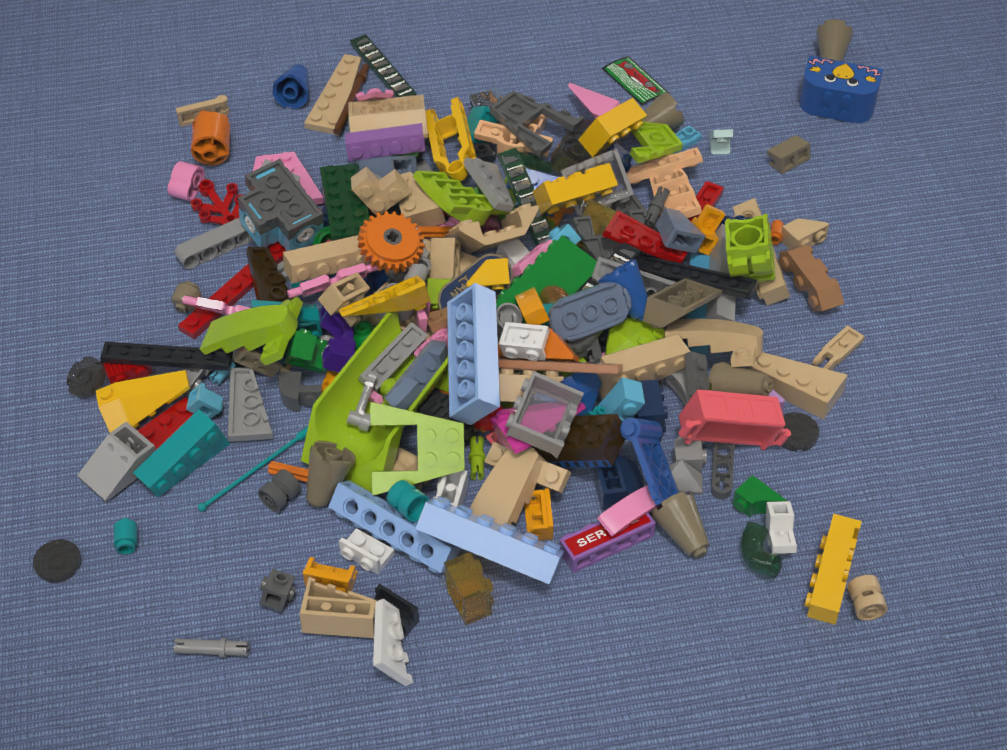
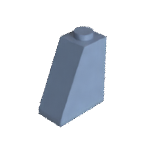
M388 156L355 160V164H359L360 171L367 166L372 173L378 174L382 178L394 169L399 174L411 171L414 175L417 171L416 156Z
M665 207L656 223L663 243L668 248L696 253L706 237L679 210Z

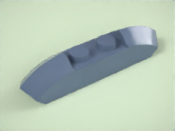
M432 339L422 349L385 395V399L391 406L406 410L416 400L447 359L446 341Z

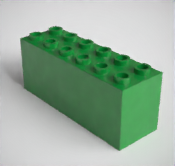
M562 235L557 241L554 239L549 244L548 250L545 253L542 251L536 257L533 265H527L520 278L516 276L513 279L508 290L503 289L497 297L496 308L503 303H512L519 307L515 296L535 287L542 304L555 303L560 298L574 294L592 276L596 260ZM524 317L521 324H526Z

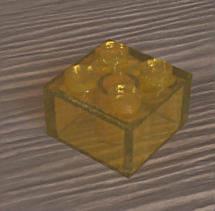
M471 552L444 562L446 590L464 624L469 625L492 615L494 600L491 592L494 589L488 577L485 578L482 574L483 568L478 559L475 560Z

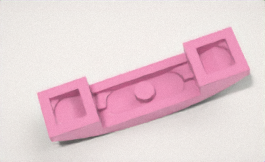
M648 485L623 498L597 518L611 536L626 529L633 521L651 512L655 507L657 510L663 507L662 505H655Z

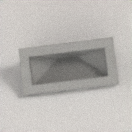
M682 459L669 465L679 492L684 491L688 494V491H691L693 495H702V473Z

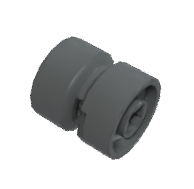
M281 469L272 477V482H266L258 490V496L270 510L279 512L287 504L286 500H292L302 489L298 480L290 472Z

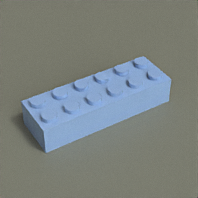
M477 283L472 284L447 302L449 417L469 425L474 424L500 407L496 292Z
M441 496L425 502L415 528L416 530L547 584H550L555 577L565 552L560 549L561 546L552 541H547L546 544L539 541V537L535 534L525 532L524 535L517 532V528L513 525L503 523L502 526L495 523V519L486 514L478 516L472 513L473 510L464 505L456 507L450 504L451 500Z

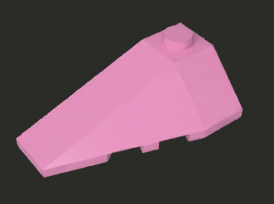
M572 83L568 84L574 96L594 119L620 105V102Z

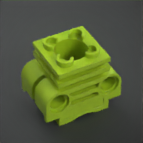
M768 213L746 220L726 219V253L730 277L742 276L758 280V282L776 280L774 249Z

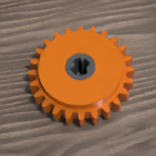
M385 211L384 215H381L378 212L375 218L371 215L369 221L365 220L363 226L360 227L357 238L359 241L358 248H361L360 255H366L365 262L370 260L372 262L371 267L376 265L379 271L386 269V273H389L390 270H394L396 274L401 269L405 272L407 266L410 268L412 264H417L419 258L422 257L425 246L423 243L424 236H420L422 230L416 229L417 223L412 224L410 222L411 218H404V214L399 216L394 211L392 214H388Z

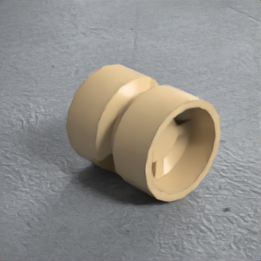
M862 575L848 583L847 587L850 597L854 601L853 606L858 619L865 621L874 620L887 612L888 607L883 594H881L882 589L876 576Z

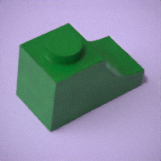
M752 475L734 491L732 504L739 512L751 517L754 514H766L767 502H784L787 500Z

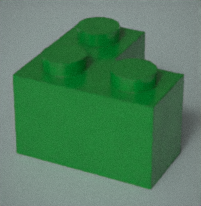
M296 330L287 344L282 362L324 374L328 369L323 368L322 352L328 341L317 339L318 336L312 335V332L309 330Z

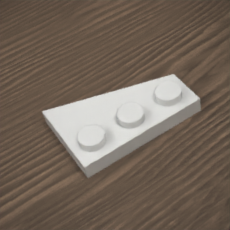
M381 599L375 602L373 666L402 685L408 686L413 683L412 675L407 674L405 663L409 662L408 654L403 651L401 639L404 638L399 609L386 600Z

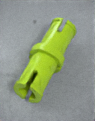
M476 436L470 438V454L468 455V461L471 463L470 478L476 480V473H478V480H482L485 477L484 461L486 459L484 438L478 436L477 444Z

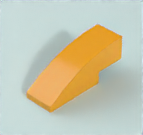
M535 287L515 296L527 324L540 325L550 320Z

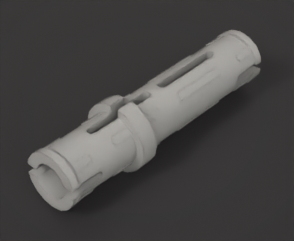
M175 638L174 643H177V645L173 646L174 654L219 655L221 658H226L227 655L248 657L249 651L247 650H250L249 641H228L227 638H221V640Z

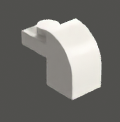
M790 501L767 502L766 538L768 546H771L772 554L796 553L797 544L793 533L794 513Z

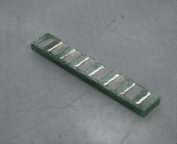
M517 148L498 153L497 158L518 206L529 203L531 207L536 206L537 202L533 195L535 189ZM538 210L528 228L536 246L545 242L550 237L548 233L552 230L546 214H541L540 210Z

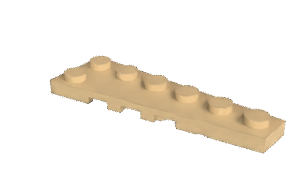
M344 54L305 120V129L334 134V127L356 81L355 76L360 70L362 64L361 57Z

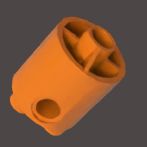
M200 111L193 121L191 154L199 163L205 165L221 164L229 156V118L225 114Z

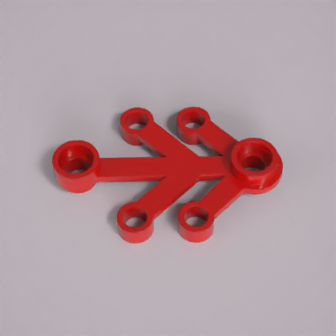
M204 179L200 182V194L204 197H209L214 204L202 203V200L199 198H195L190 202L193 211H200L199 219L202 223L210 222L224 225L239 218L238 197L242 196V194L237 195L239 192L237 184L230 183L226 186L227 194L222 202L211 180ZM234 199L235 207L232 213H230L228 209ZM210 212L220 213L222 216H213Z

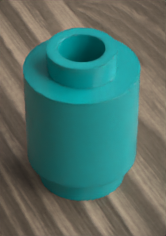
M123 518L113 525V543L117 553L123 555L131 554L138 545L137 524L131 519Z

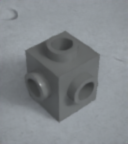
M272 568L269 577L264 576L259 590L263 591L259 604L282 612L286 601L292 600L296 587L292 586L295 576Z

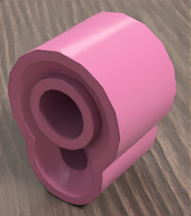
M183 161L176 163L168 184V194L186 201L195 199L196 195L200 192V182L205 179L204 168Z

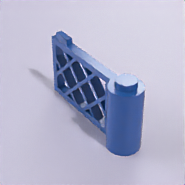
M626 418L620 427L621 435L626 440L632 441L649 486L648 489L652 500H654L655 505H662L661 502L679 493L659 441L663 432L662 426L654 420Z

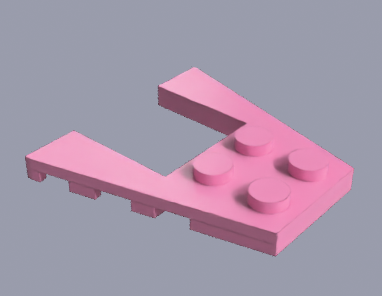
M283 152L256 157L253 171L259 169L265 159L271 162L281 159L284 166L290 172L301 177L300 184L306 194L316 204H324L322 194L295 152Z

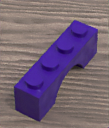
M322 305L319 311L320 326L334 336V338L329 339L322 352V365L324 369L340 372L355 353L356 341L353 338L355 329L349 326L340 313L331 316Z

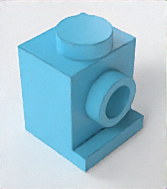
M200 383L189 393L186 410L195 413L199 409L211 419L221 413L223 397L206 389L204 383Z

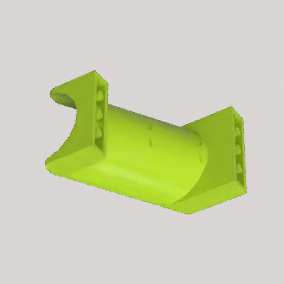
M387 312L363 344L315 401L301 456V461L309 464L310 448L312 445L314 446L316 441L337 444L336 448L342 451L344 447L349 449L356 458L344 481H352L371 493L372 471H393L402 431L406 425H390L383 429L380 425L371 426L370 423L368 432L359 430L357 426L348 424L347 419L351 410L356 411L364 384L358 380L360 375L402 332L398 312ZM414 353L390 378L398 380L414 361ZM448 356L416 400L406 410L417 412L435 387L447 393L449 392ZM369 401L365 409V413L370 414Z

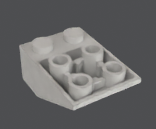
M124 422L107 435L77 476L100 498L107 502L137 479L133 472L156 451L155 446L129 423Z

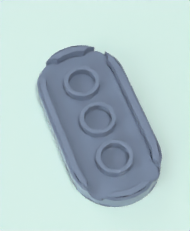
M604 282L560 298L549 310V327L553 329V332L560 335L563 340L574 341L618 325L626 319V315L631 309L630 294L623 286L617 283Z

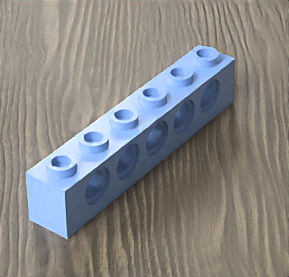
M344 481L337 484L329 504V508L334 510L337 516L351 520L357 528L370 531L374 538L387 541L393 549L404 551L409 554L410 559L429 566L428 569L434 573L440 574L452 570L460 547L416 530L418 521L410 522L400 512L391 507L387 501L372 495L371 492L354 482ZM392 524L395 526V532L392 529ZM411 535L414 538V543L411 541ZM430 546L433 548V555L429 550Z

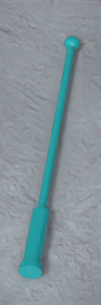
M308 426L302 429L300 432H298L294 439H292L290 442H288L283 447L278 449L276 452L271 454L269 457H267L265 460H263L258 465L253 467L251 470L246 472L244 475H242L240 478H238L233 483L228 485L226 488L221 490L208 501H206L205 503H200L198 505V510L204 512L207 509L208 505L213 503L226 492H228L233 487L238 485L240 482L245 480L247 477H249L251 474H253L258 469L263 467L276 456L281 454L287 448L292 446L297 441L304 440L306 438Z

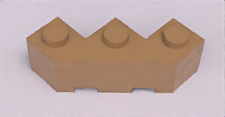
M800 245L779 252L781 268L784 272H793L794 285L798 288V291H808V303L813 311H825L844 304L839 283L835 278L830 279L827 275V267L820 258H814L812 255L814 250L810 245Z

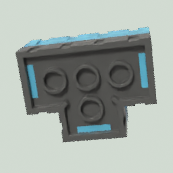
M281 159L246 174V195L238 197L240 223L258 247H267L279 241L286 251L312 244L315 235L323 228V212L320 208L318 209L312 198L306 194L304 188L295 180L293 174L284 166Z

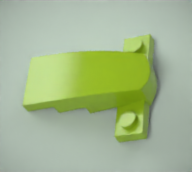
M416 171L412 176L438 206L460 222L472 219V223L479 221L480 226H483L491 214L505 215L509 213L494 209L485 195L476 194L472 187H463L458 179H449L445 172Z
M296 297L292 300H285L281 305L254 307L216 319L211 322L200 350L205 355L220 348L229 353L244 346L250 352L266 344L260 361L265 366L283 358L287 344L297 329V318L303 302L299 297Z

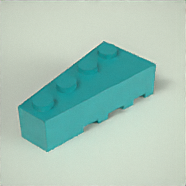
M198 409L133 474L156 497H160L229 446L230 442L219 427Z

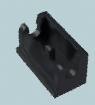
M379 584L375 588L376 596L374 599L377 601L384 599L399 609L405 639L419 622L418 607Z

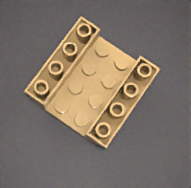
M423 95L348 102L350 132L422 123L424 138H428Z
M529 203L505 214L506 218L501 220L503 229L499 230V232L493 230L482 235L479 221L472 223V219L459 222L460 224L449 229V233L444 238H456L461 242V249L469 254L497 247L499 244L513 241L525 235L539 208L538 205L531 207Z

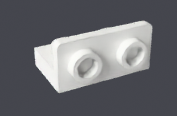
M505 322L499 341L503 356L510 359L524 358L531 361H545L547 356L544 349L550 330L548 326Z
M357 528L347 540L344 538L339 540L340 553L345 559L353 560L359 563L363 569L373 571L376 574H379L395 555L393 548Z

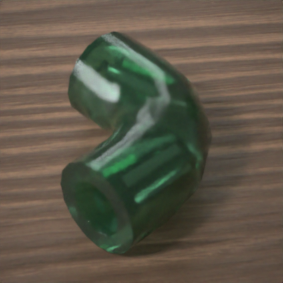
M747 522L740 542L744 562L751 570L766 577L776 578L782 567L781 556L766 552L764 549V542L769 532L768 529L758 523Z

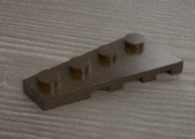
M248 246L246 255L257 300L275 302L288 300L287 290L289 289L285 284L286 279L283 274L281 275L278 272V265L267 247Z

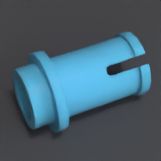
M231 361L229 371L215 370L209 375L210 380L216 383V385H220L230 374L231 368L236 367V364Z

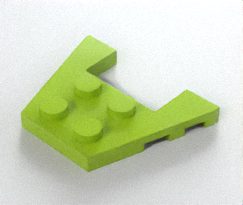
M643 122L644 124L638 130L631 131L643 146L631 148L630 155L636 163H643L682 150L683 143L667 124Z

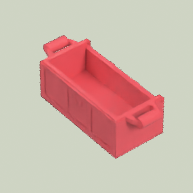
M697 389L679 414L681 429L678 434L681 438H684L685 444H691L693 440L756 445L760 446L761 450H766L768 446H782L791 435L790 430L784 429L786 424L778 397Z

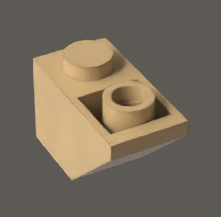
M798 218L782 226V243L789 249L800 245L813 246L821 243L827 238L829 224L822 221Z

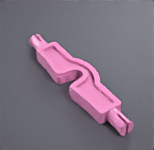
M362 263L339 270L332 279L327 275H322L300 283V287L287 290L289 299L300 295L306 297L325 291L331 284L356 272L364 278L367 276V273L377 271L378 267L376 265L371 267V264L365 265Z
M185 295L182 304L192 305L198 309L213 311L223 315L250 309L241 305L232 307L222 301L201 297L194 298Z

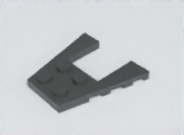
M511 91L493 104L489 112L539 157L551 149L552 142L526 128V125L542 114L573 132L584 121L582 116H579V118L573 117L569 111L563 109L561 112L552 109L550 104L544 103L541 105L536 103L534 98L515 91Z

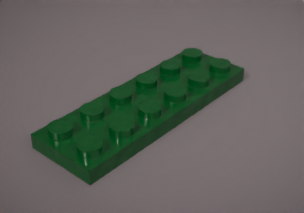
M359 164L320 167L331 241L357 236L364 221H369L367 205L355 194L351 186V177L360 171Z

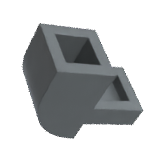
M280 372L278 385L283 405L291 411L301 412V406H313L323 393L322 385H304L302 372Z

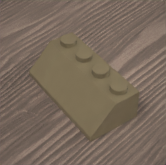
M685 278L647 297L643 321L649 323L651 327L663 328L722 295L723 290Z

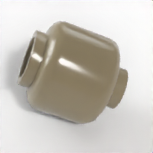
M189 281L179 283L171 297V302L175 305L174 308L181 313L194 311L196 309L195 306L182 304L184 295L194 298L202 297L199 291L200 288Z

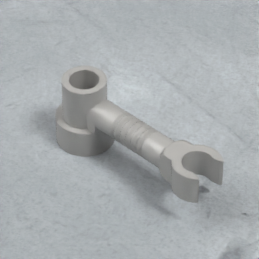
M372 371L368 372L356 411L351 410L347 419L348 424L357 426L359 430L368 432L371 423L370 414L365 413V409L378 374Z

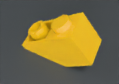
M508 258L485 260L467 281L465 289L474 283L484 287H492V290L505 289L504 286L510 284Z

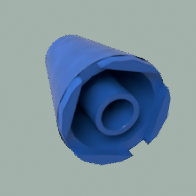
M295 64L275 80L272 94L276 102L282 107L286 108L287 106L297 109L307 102L309 97L308 70L305 66Z
M632 259L615 268L611 273H607L598 281L600 284L614 282L623 286L631 297V309L628 315L633 320L638 318L641 321L644 318L648 295L638 263L635 259Z

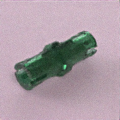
M517 151L515 157L520 160L514 163L525 165L531 170L536 169L551 174L554 162L538 158L537 155L532 156Z

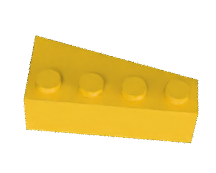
M610 163L590 168L584 171L585 174L579 171L568 176L567 179H565V176H562L552 182L550 180L543 182L533 191L540 213L548 212L551 215L560 211L559 208L566 206L568 209L578 205V201L584 200V203L594 200L596 195L601 194L603 197L613 193V189L618 186Z
M833 514L828 536H822L819 548L824 550L823 555H817L815 568L819 569L818 574L813 573L809 587L814 588L813 593L808 592L804 606L809 607L807 617L836 625L862 521Z

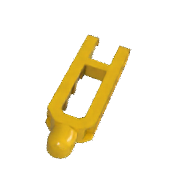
M455 97L451 99V115L439 120L434 109L430 108L425 113L434 162L440 172H445L451 179H458L461 182L468 176V171L463 163L465 158L474 159L476 154L465 109L460 98ZM459 134L458 140L462 146L458 152L460 160L449 163L444 139Z

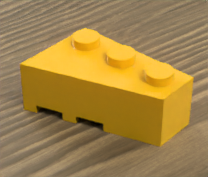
M631 98L597 117L578 140L593 158L620 138L627 136L632 130H638L644 124L642 121L647 114L634 98Z

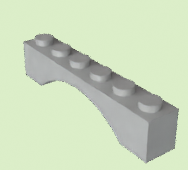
M686 368L665 377L666 384L675 391L684 407L690 400ZM678 436L674 441V463L682 459L699 472H702L703 463H707V452L702 450V445L705 444V441L693 440L691 444H685L684 438Z

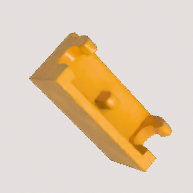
M549 488L534 490L532 497L536 498H531L529 504L524 503L527 532L537 535L539 537L538 540H552L553 518Z
M310 557L303 571L305 586L307 585L308 577H311L319 584L325 586L331 584L336 586L337 590L348 593L353 590L358 570H355L356 566L351 565L349 570L317 564L315 558Z

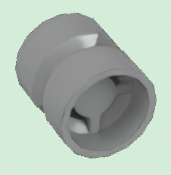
M503 303L496 308L497 338H501L505 322L522 323V312L515 304Z

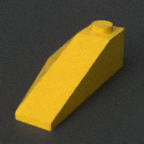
M416 275L342 307L338 311L342 317L412 309L417 311L426 307V303L430 302L424 280Z
M186 370L116 382L96 390L98 408L110 433L124 422L129 423L135 429L139 426L138 422L146 416L152 417L156 414L155 410L160 406L170 404L188 391L190 384Z

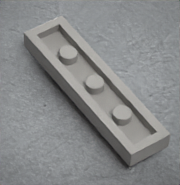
M411 322L360 375L358 380L365 384L369 371L378 373L372 389L377 392L382 383L389 379L427 339L428 334Z

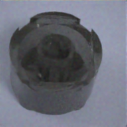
M565 135L551 154L550 166L553 170L562 175V169L592 158L578 140L581 135Z

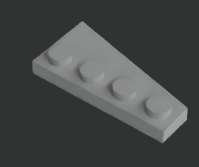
M466 157L463 162L464 167L493 208L511 212L514 204L498 165L482 161L479 158L471 159Z
M248 367L231 368L228 419L229 442L273 439L272 430L253 369Z

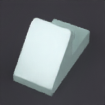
M733 129L713 130L708 133L712 154L730 153V138L733 137Z

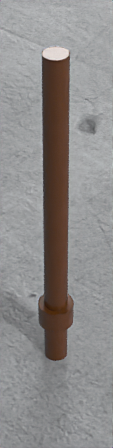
M363 64L361 70L355 76L356 81L333 130V133L336 135L341 133L349 115L348 102L355 101L356 94L367 79L368 64Z

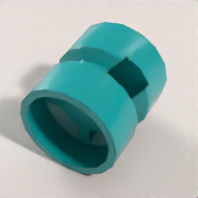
M407 480L396 482L387 494L388 504L410 522L419 521L425 502L430 500L428 496L416 489Z

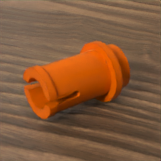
M774 220L771 223L773 245H777L783 240L781 231L784 223L781 220Z

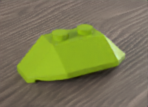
M629 317L609 329L604 356L665 338L666 327L654 328L643 320L639 321L638 318L633 320Z

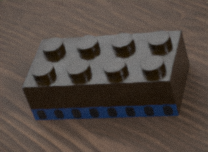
M618 414L575 416L569 427L570 430L564 440V446L557 458L551 453L535 446L531 447L548 463L561 468L612 467L626 439L621 435L620 427L622 421ZM560 422L555 425V431L543 434L554 439Z

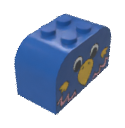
M809 56L804 72L799 102L800 107L803 111L813 116L851 123L866 122L874 114L883 69Z

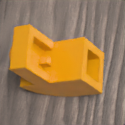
M706 204L699 217H694L692 223L706 236L698 249L699 252L706 255L711 253L719 240L715 231L725 216L724 211Z

